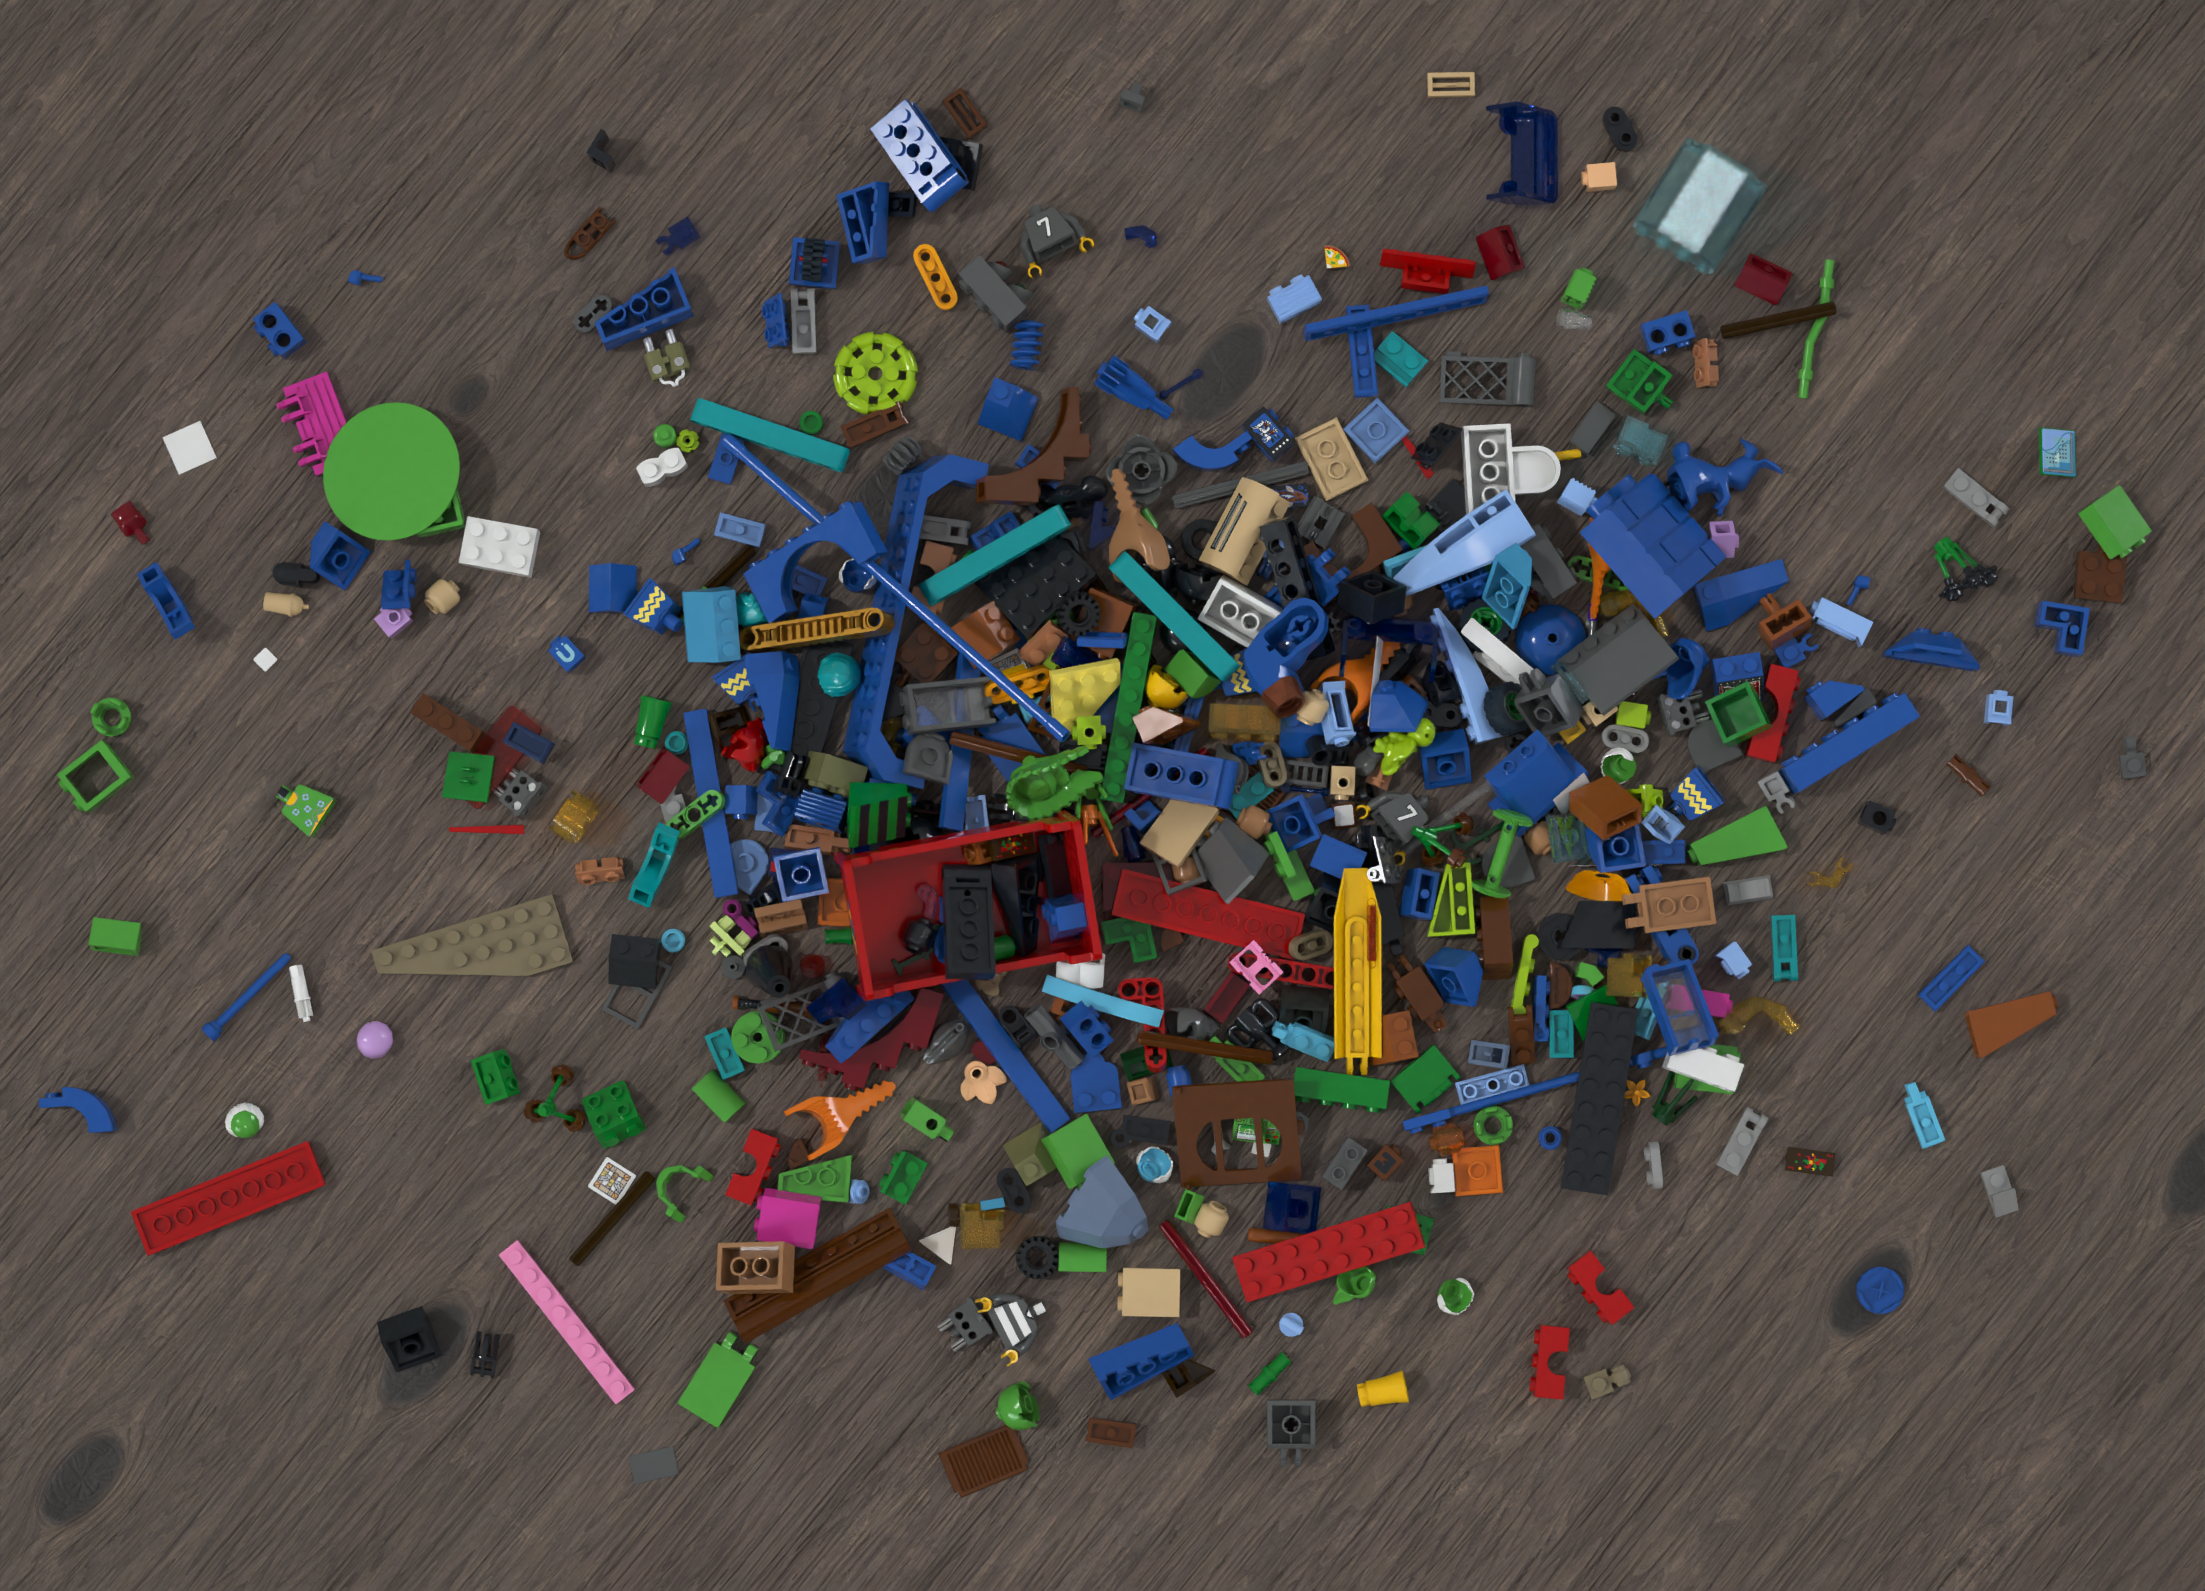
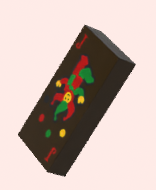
M1033 832L988 840L992 861L1036 852Z
M1787 1147L1785 1171L1833 1177L1835 1153Z

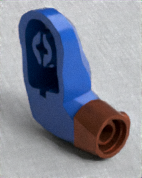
M1299 598L1290 602L1281 614L1260 630L1243 655L1245 670L1252 686L1259 692L1266 706L1279 719L1294 715L1304 706L1305 698L1294 677V672L1301 668L1308 655L1324 640L1328 632L1326 612L1311 599Z

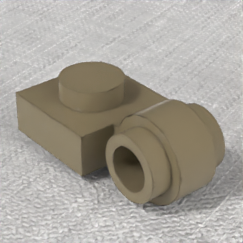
M1624 1364L1611 1368L1612 1373L1609 1376L1605 1368L1583 1376L1591 1399L1613 1392L1614 1389L1611 1383H1616L1617 1387L1630 1383L1631 1374L1629 1369L1625 1368Z

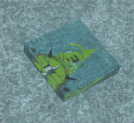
M1572 813L1546 816L1553 863L1591 858L1588 852L1585 833L1586 825Z

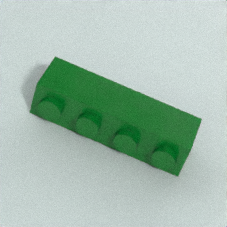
M1295 1067L1293 1079L1296 1101L1310 1103V1098L1320 1099L1319 1104L1333 1106L1334 1102L1343 1103L1342 1108L1357 1110V1105L1367 1106L1366 1111L1380 1113L1381 1109H1386L1390 1086V1081Z

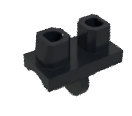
M1361 825V834H1356V843H1349V845L1367 852L1361 868H1371L1379 865L1373 837H1387V835L1377 825Z
M778 881L749 897L750 900L745 902L744 905L748 914L752 916L755 914V908L783 903Z

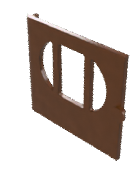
M1293 1078L1178 1085L1172 1087L1181 1187L1190 1190L1191 1187L1302 1180L1298 1135L1303 1133L1305 1124L1303 1121L1297 1120ZM1253 1118L1258 1167L1225 1169L1221 1120ZM1262 1118L1270 1121L1277 1128L1282 1139L1280 1154L1268 1166L1265 1165ZM1211 1121L1214 1124L1217 1169L1207 1165L1197 1150L1198 1135L1202 1128Z

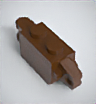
M1403 954L1400 955L1398 958L1408 972L1406 975L1401 977L1391 962L1386 965L1396 980L1395 992L1401 1000L1404 998L1410 1005L1407 1009L1414 1020L1419 1018L1420 1021H1424L1434 1033L1441 1031L1447 1026L1440 1011L1443 1000L1421 967L1417 966L1413 969Z

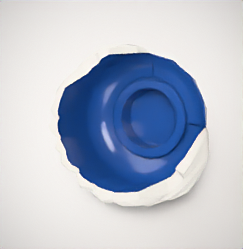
M853 558L847 560L839 571L840 582L843 583L847 590L853 593L864 592L873 587L877 581L872 574L861 565H858L857 561Z

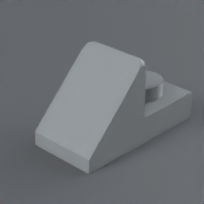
M2004 1165L1980 1172L1995 1218L2019 1210L2016 1190L2011 1187Z

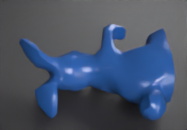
M1739 439V441L1746 449L1745 455L1735 459L1728 466L1723 467L1714 466L1699 458L1690 456L1691 447L1688 442H1679L1672 450L1675 462L1667 470V479L1672 495L1687 512L1698 504L1697 496L1711 493L1717 502L1713 507L1717 509V516L1721 517L1725 506H1727L1731 498L1729 487L1738 492L1746 490L1753 477L1762 468L1773 470L1779 474H1783V471L1777 464L1766 458L1756 461L1755 457L1759 449L1753 443L1744 439Z

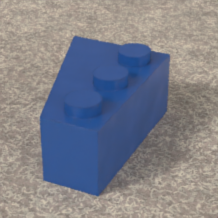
M875 181L836 195L852 263L868 264L886 258L890 185L888 182Z
M1072 893L1054 899L1043 898L1044 905H1041V914L1043 919L1047 920L1050 943L1054 944L1078 939L1079 935L1082 934L1081 931H1084L1087 927L1083 902Z

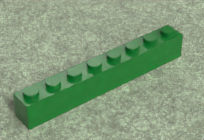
M1133 612L1102 784L1108 797L1104 798L1101 794L1100 799L1125 803L1127 790L1124 789L1132 746L1133 743H1136L1138 731L1133 717L1138 715L1139 710L1142 709L1145 681L1149 670L1158 620L1157 616Z

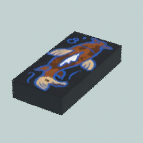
M1308 483L1268 487L1290 502L1287 510L1307 508L1310 504Z

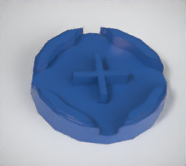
M1873 1267L1866 1270L1860 1276L1856 1284V1295L1859 1303L1866 1310L1875 1314H1886L1894 1311L1901 1304L1904 1285L1895 1271L1886 1267Z

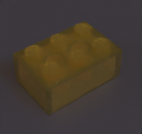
M1210 703L1208 735H1212L1213 740H1227V736H1236V741H1250L1251 737H1260V742H1274L1275 738L1280 736L1281 719L1276 718L1267 706Z

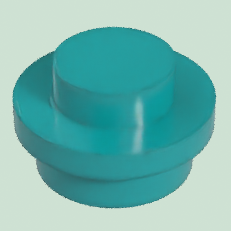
M679 731L671 732L665 739V747L673 755L683 754L689 745L686 735Z

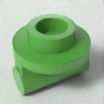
M769 744L765 748L767 757L760 763L764 769L769 768L773 763L782 765L785 759V752L771 749Z

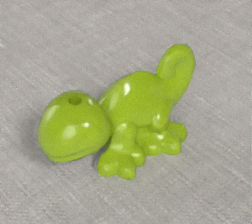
M1422 718L1416 732H1408L1407 735L1406 732H1389L1388 736L1376 739L1373 751L1375 753H1384L1381 770L1385 776L1397 772L1413 752H1418L1417 746L1426 747L1433 742L1435 727L1429 719Z

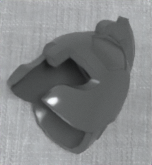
M1191 1007L1169 1008L1165 1015L1166 1028L1170 1035L1203 1040L1207 1035L1213 1036L1220 1029L1212 1016Z

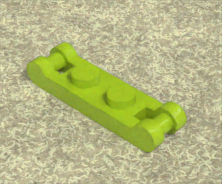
M1533 934L1526 936L1522 943L1511 1002L1514 1015L1526 1013L1523 999L1524 996L1528 997L1531 983L1527 982L1528 973H1533L1535 959H1531L1533 948L1539 944L1538 937Z

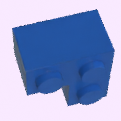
M2041 601L2037 605L2034 626L2057 630L2054 654L2079 657L2083 655L2090 608Z

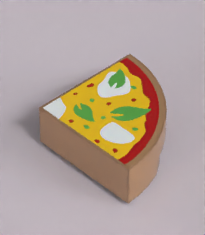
M1324 245L1326 270L1350 268L1347 256L1340 249Z

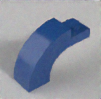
M1245 431L1226 446L1211 449L1200 445L1193 436H1190L1173 448V453L1183 463L1192 468L1202 471H1219L1238 463L1239 459L1235 453L1242 454L1249 449L1252 437L1248 431Z
M158 562L137 573L144 590L156 605L170 634L175 640L195 628L191 620L193 618Z
M62 1087V1097H60V1092L45 1093L46 1098H39V1108L69 1106L80 1111L87 1121L89 1133L117 1131L115 1119L109 1107L101 1098L90 1091L75 1087Z

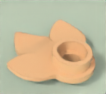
M971 1061L964 1069L965 1079L961 1084L960 1090L966 1101L977 1096L982 1102L993 1104L996 1099V1086L1006 1083L1007 1079L1000 1068L986 1066L981 1061ZM979 1069L980 1075L977 1077L972 1076V1072Z

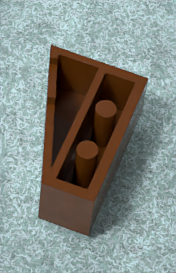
M1480 897L1479 904L1474 906L1475 920H1479V928H1476L1477 942H1480L1481 950H1478V958L1483 970L1482 980L1510 979L1513 967L1508 898Z

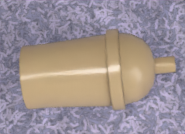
M266 592L263 609L264 611L292 617L300 614L302 609H309V605L303 604L302 598L295 593Z

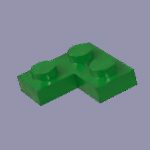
M1125 918L1101 922L1106 945L1129 940L1134 963L1157 959L1150 924Z

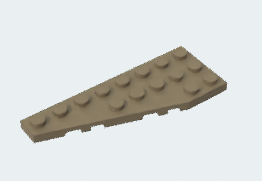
M553 894L371 951L379 974L531 976L574 962Z

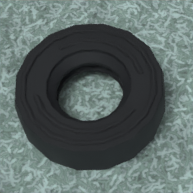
M1202 518L1194 520L1186 526L1181 542L1188 556L1199 561L1204 549L1195 546L1193 542L1194 535L1199 531H1206L1211 536L1217 524Z

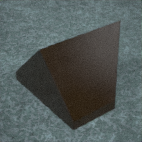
M745 706L708 715L721 752L724 747L731 744L729 740L736 731L747 727V723L750 720Z
M1187 1359L1163 1372L1162 1375L1177 1398L1201 1383L1216 1370Z

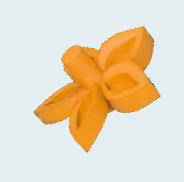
M1645 1079L1637 1084L1627 1080V1087L1630 1090L1625 1091L1624 1098H1632V1102L1637 1107L1640 1103V1097H1650L1647 1091L1642 1090L1645 1087Z

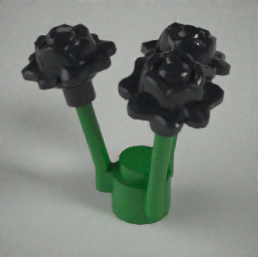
M1950 537L1941 539L1934 546V549L1937 551L1934 557L1939 562L1945 577L1943 581L1946 587L1939 594L1940 598H1946L1948 602L1957 601L1960 597H1963L1964 589H1978L1983 585L1988 588L1997 580L1996 565L1987 568L1981 564L1978 565L1956 542L1953 543ZM1961 557H1963L1971 566H1967L1966 563L1961 559ZM1944 559L1947 562L1955 559L1963 568V572L1966 575L1962 580L1963 584L1955 583L1953 577H1950Z

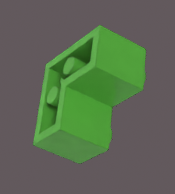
M458 487L443 514L429 527L417 533L420 538L466 527Z

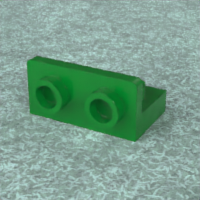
M505 1049L470 1060L485 1105L520 1094L519 1083L514 1076L511 1059Z
M902 1150L901 1153H895L890 1162L893 1168L889 1175L886 1173L883 1175L879 1186L882 1187L881 1193L906 1205L928 1163Z

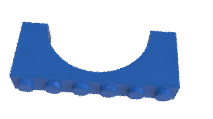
M847 501L838 507L839 511L823 516L821 523L806 527L803 530L804 534L788 539L785 542L786 546L767 553L768 557L766 559L755 561L749 565L750 569L743 573L768 623L781 622L798 611L792 593L793 573L800 557L812 545L821 541L836 543L845 548L855 558L858 565L870 564L888 552L862 502L852 503Z

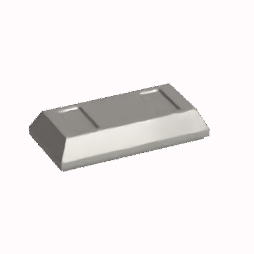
M1770 875L1723 882L1727 906L1773 899Z

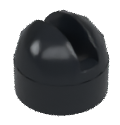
M1369 783L1361 784L1355 789L1354 796L1358 795L1357 801L1360 803H1367L1375 798L1374 791Z

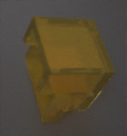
M1623 953V958H1608L1607 996L1648 998L1640 978L1645 969L1651 966L1652 955Z
M961 1203L962 1249L1000 1248L1001 1230H1004L1005 1210L981 1211L980 1203Z

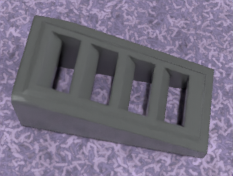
M1868 687L1864 688L1865 690L1858 694L1833 720L1831 724L1833 728H1837L1877 704V700Z
M1283 759L1287 771V779L1284 783L1329 789L1331 765L1316 766L1313 762ZM1290 765L1294 766L1293 779H1288ZM1300 766L1303 767L1302 780H1298ZM1309 767L1313 768L1312 781H1308ZM1319 769H1323L1321 782H1318Z

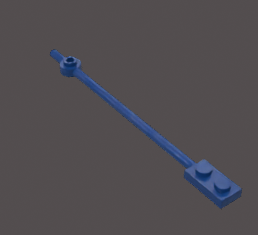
M1667 1046L1631 1056L1629 1067L1637 1065L1638 1069L1651 1066L1652 1060L1666 1056ZM1579 1071L1401 1121L1404 1131L1410 1130V1134L1423 1131V1126L1432 1123L1433 1127L1447 1124L1446 1119L1577 1082Z

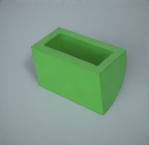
M1184 649L1179 650L1164 669L1191 698H1201L1208 695L1221 682L1194 653H1189Z
M93 917L88 945L92 951L139 956L142 937L141 923Z
M714 1069L692 1088L724 1123H727L746 1104Z
M1059 1242V1271L1106 1272L1107 1248H1099L1078 1242Z

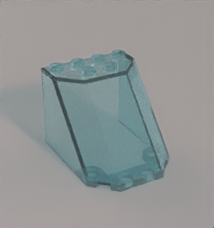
M1686 137L1632 226L1635 227L1634 231L1642 237L1646 238L1649 236L1656 240L1654 243L1664 250L1669 248L1675 252V256L1681 261L1687 262L1688 260L1695 264V269L1705 275L1707 273L1712 275L1768 187L1756 179L1755 174L1750 169L1721 153L1711 145L1699 144L1695 140Z

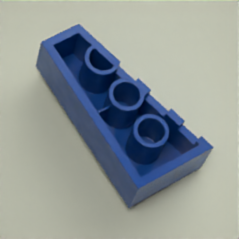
M675 267L667 271L668 273L660 279L657 278L651 282L650 286L640 293L637 292L631 296V299L623 305L617 306L595 322L606 351L694 317Z

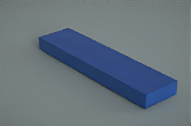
M1369 304L1346 306L1345 308L1346 316L1370 311ZM1372 328L1348 332L1354 398L1378 396Z

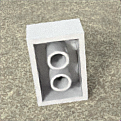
M467 516L459 563L463 566L532 578L540 531L535 528Z
M1223 575L1204 606L1198 620L1248 648L1260 630L1281 614L1283 608Z
M1705 1047L1669 1056L1667 1052L1662 1068L1728 1092H1735L1744 1064L1739 1063L1740 1058L1723 1054L1722 1057L1716 1054V1049Z

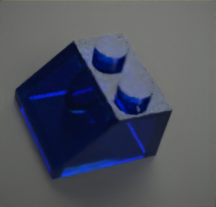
M1268 1181L1263 1229L1303 1234L1316 1231L1321 1187Z

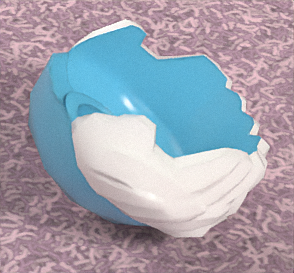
M1151 1146L1138 1154L1136 1163L1137 1171L1141 1178L1152 1183H1163L1169 1179L1173 1168V1161L1168 1153H1165L1159 1147Z

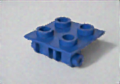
M779 293L764 301L762 306V316L766 320L764 336L769 348L778 344L780 347L788 346V341H790L789 329H786L788 324L785 323V320H788V317H785L787 315L786 303H783L782 293Z
M1485 566L1468 572L1471 579L1465 573V582H1463L1461 576H1458L1460 584H1458L1456 578L1440 583L1443 592H1445L1449 611L1454 609L1460 610L1466 607L1468 603L1477 599L1483 600L1482 595L1489 577Z

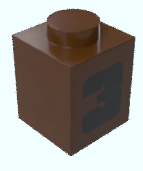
M1384 1144L1366 1166L1380 1179L1385 1181L1403 1162V1159L1400 1157L1403 1153L1393 1144L1390 1147Z

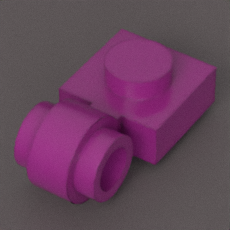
M735 899L727 900L724 903V914L732 918L751 939H754L759 934L756 929L759 925L750 916L745 918L741 914V903ZM736 905V912L730 913L729 906Z

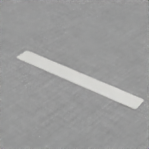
M1471 618L1461 630L1465 637L1518 681L1519 674L1524 672L1530 674V670H1533L1531 666L1475 619Z

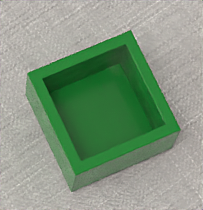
M1748 681L1705 701L1721 739L1728 747H1732L1772 728L1754 685Z

